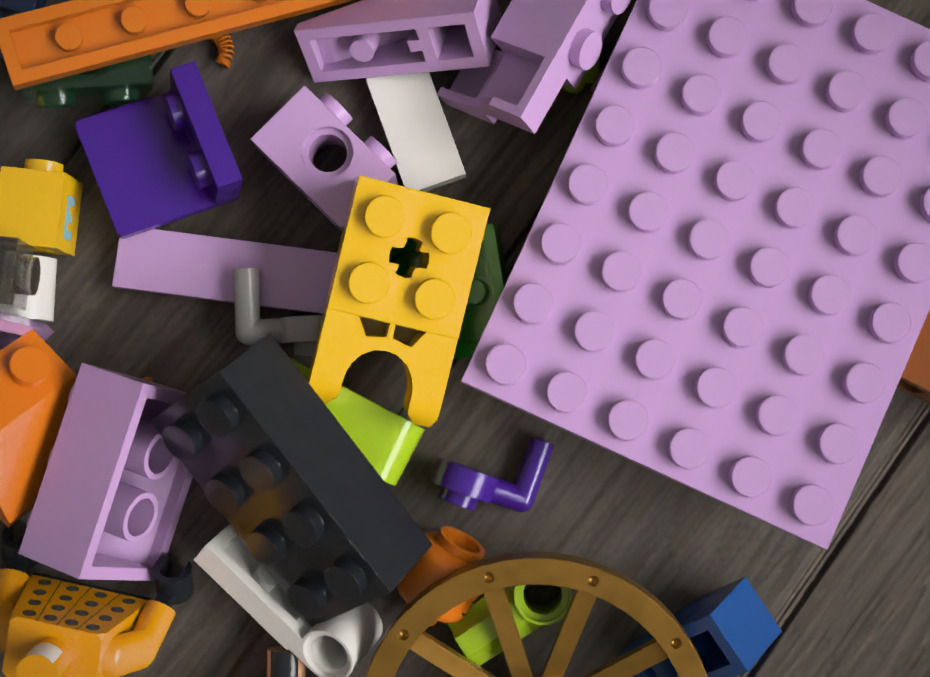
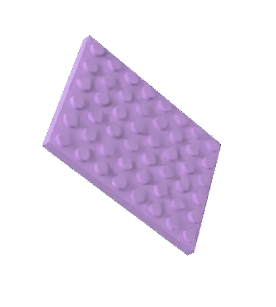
M636 0L461 383L809 544L828 550L930 310V29L867 0Z

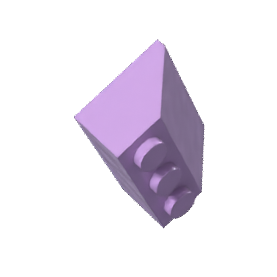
M81 363L76 381L69 393L68 405L55 444L48 456L47 468L34 507L27 519L26 531L18 554L77 579L155 581L153 573L154 564L160 557L168 555L193 476L180 459L169 452L162 436L150 421L187 392L121 372Z

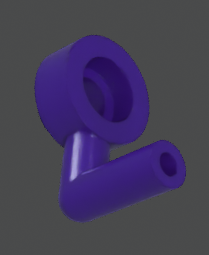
M530 437L514 484L441 457L438 460L431 482L442 486L439 495L440 499L475 511L478 500L516 512H526L534 504L554 445Z

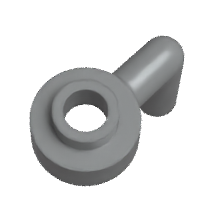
M233 269L235 335L238 341L245 345H253L268 333H271L278 344H293L294 356H313L323 315L260 319L259 269Z

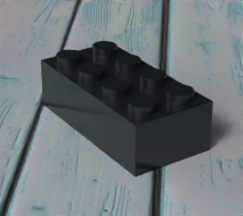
M268 333L201 381L150 421L162 436L169 452L180 459L203 488L210 504L225 516L246 543L251 556L266 568L286 594L292 608L303 615L311 627L391 593L432 546L430 540L271 333Z

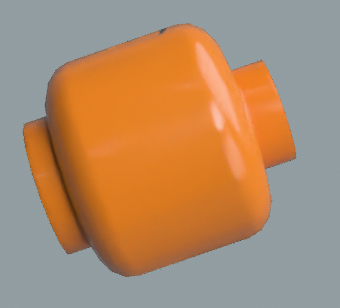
M443 526L439 531L429 530L424 532L432 546L396 586L400 596L405 600L404 608L420 592L437 580L460 567L484 559L485 549L466 532L451 526ZM480 595L452 608L430 626L436 625L438 621L443 623L460 622Z

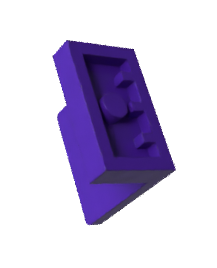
M195 61L170 69V91L80 119L75 123L76 132L117 236L121 239L239 200L242 177Z

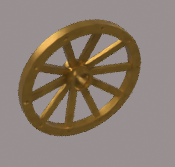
M534 551L501 554L478 560L456 569L424 589L400 612L389 626L375 651L366 677H395L399 665L410 649L453 677H496L425 632L432 623L452 608L468 599L484 594L512 677H563L596 597L626 612L639 622L654 638L582 677H632L668 657L679 677H708L700 656L685 629L672 612L638 582L596 561L569 554ZM553 585L575 589L540 676L533 675L504 589L505 587Z

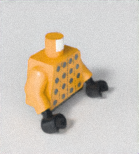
M14 524L9 528L5 526L2 531V560L6 568L0 569V652L4 653L2 674L6 677H120L148 667L155 659L176 615L172 606L184 603L193 595L194 582L191 562L187 563L184 572L180 576L169 578L171 564L168 555L160 557L155 562L153 573L157 595L154 600L140 595L34 572L29 577L25 570L33 568L38 562L18 554L21 544L13 543Z

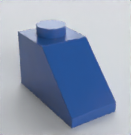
M746 577L698 597L673 614L695 646L708 677H736L748 672L782 632ZM649 632L645 633L626 646L620 652L621 655L654 637ZM669 657L635 675L636 677H679Z

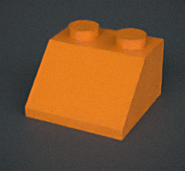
M33 329L0 350V520L8 528L34 507L47 468L48 456L55 444L68 405L69 393L77 378L72 369Z

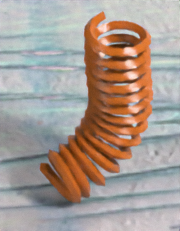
M228 34L211 38V42L215 43L218 50V56H216L215 61L223 65L222 69L230 68V61L233 60L232 55L235 53L233 51V41L230 40L231 36Z

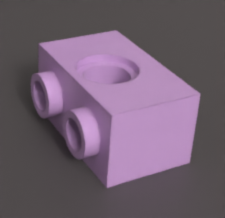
M304 85L251 138V141L342 232L355 178L361 175L398 185L396 174L391 170L397 161L374 137L370 136L363 143L347 127L353 120L350 114L329 93L326 92L318 99ZM330 145L344 148L347 151V158L338 170L323 172L315 168V159L321 149Z

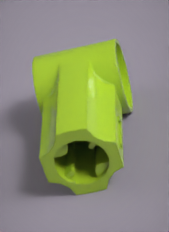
M526 585L505 587L504 589L521 639L543 625H550L560 621L565 616L572 600V589L560 587L561 591L558 598L553 603L545 606L536 605L526 597L524 592ZM484 595L476 600L464 619L457 623H448L454 639L465 656L477 665L481 666L503 651Z

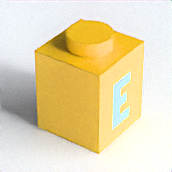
M25 159L24 168L1 166L0 245L14 251L75 256L83 183L63 172L64 165L54 161Z

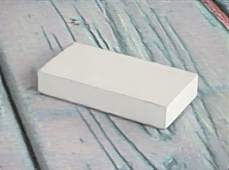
M430 73L367 78L368 88L391 152L397 161L396 166L404 187L427 192L466 178V172Z

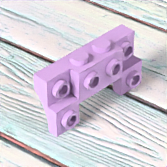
M511 0L491 35L493 41L502 51L494 50L489 67L461 69L451 88L441 87L437 95L446 105L489 123L495 124L497 119L535 134L561 87L564 85L576 90L585 72L595 65L601 53L602 42L618 14L626 10L631 0Z

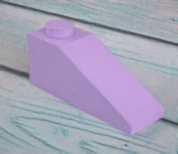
M361 0L300 22L296 25L294 32L313 81L316 83L489 67L497 45L491 38V35L502 16L498 0Z

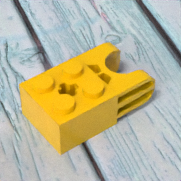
M361 175L355 178L307 382L324 404L337 398L346 371L351 363L360 355L373 350L388 351L397 355L402 360L406 370L407 381L403 407L412 424L429 428L437 421L490 208ZM407 238L417 244L414 251L421 252V262L418 267H410L407 275H398L396 271L399 264L389 261L390 251L392 247L403 248Z

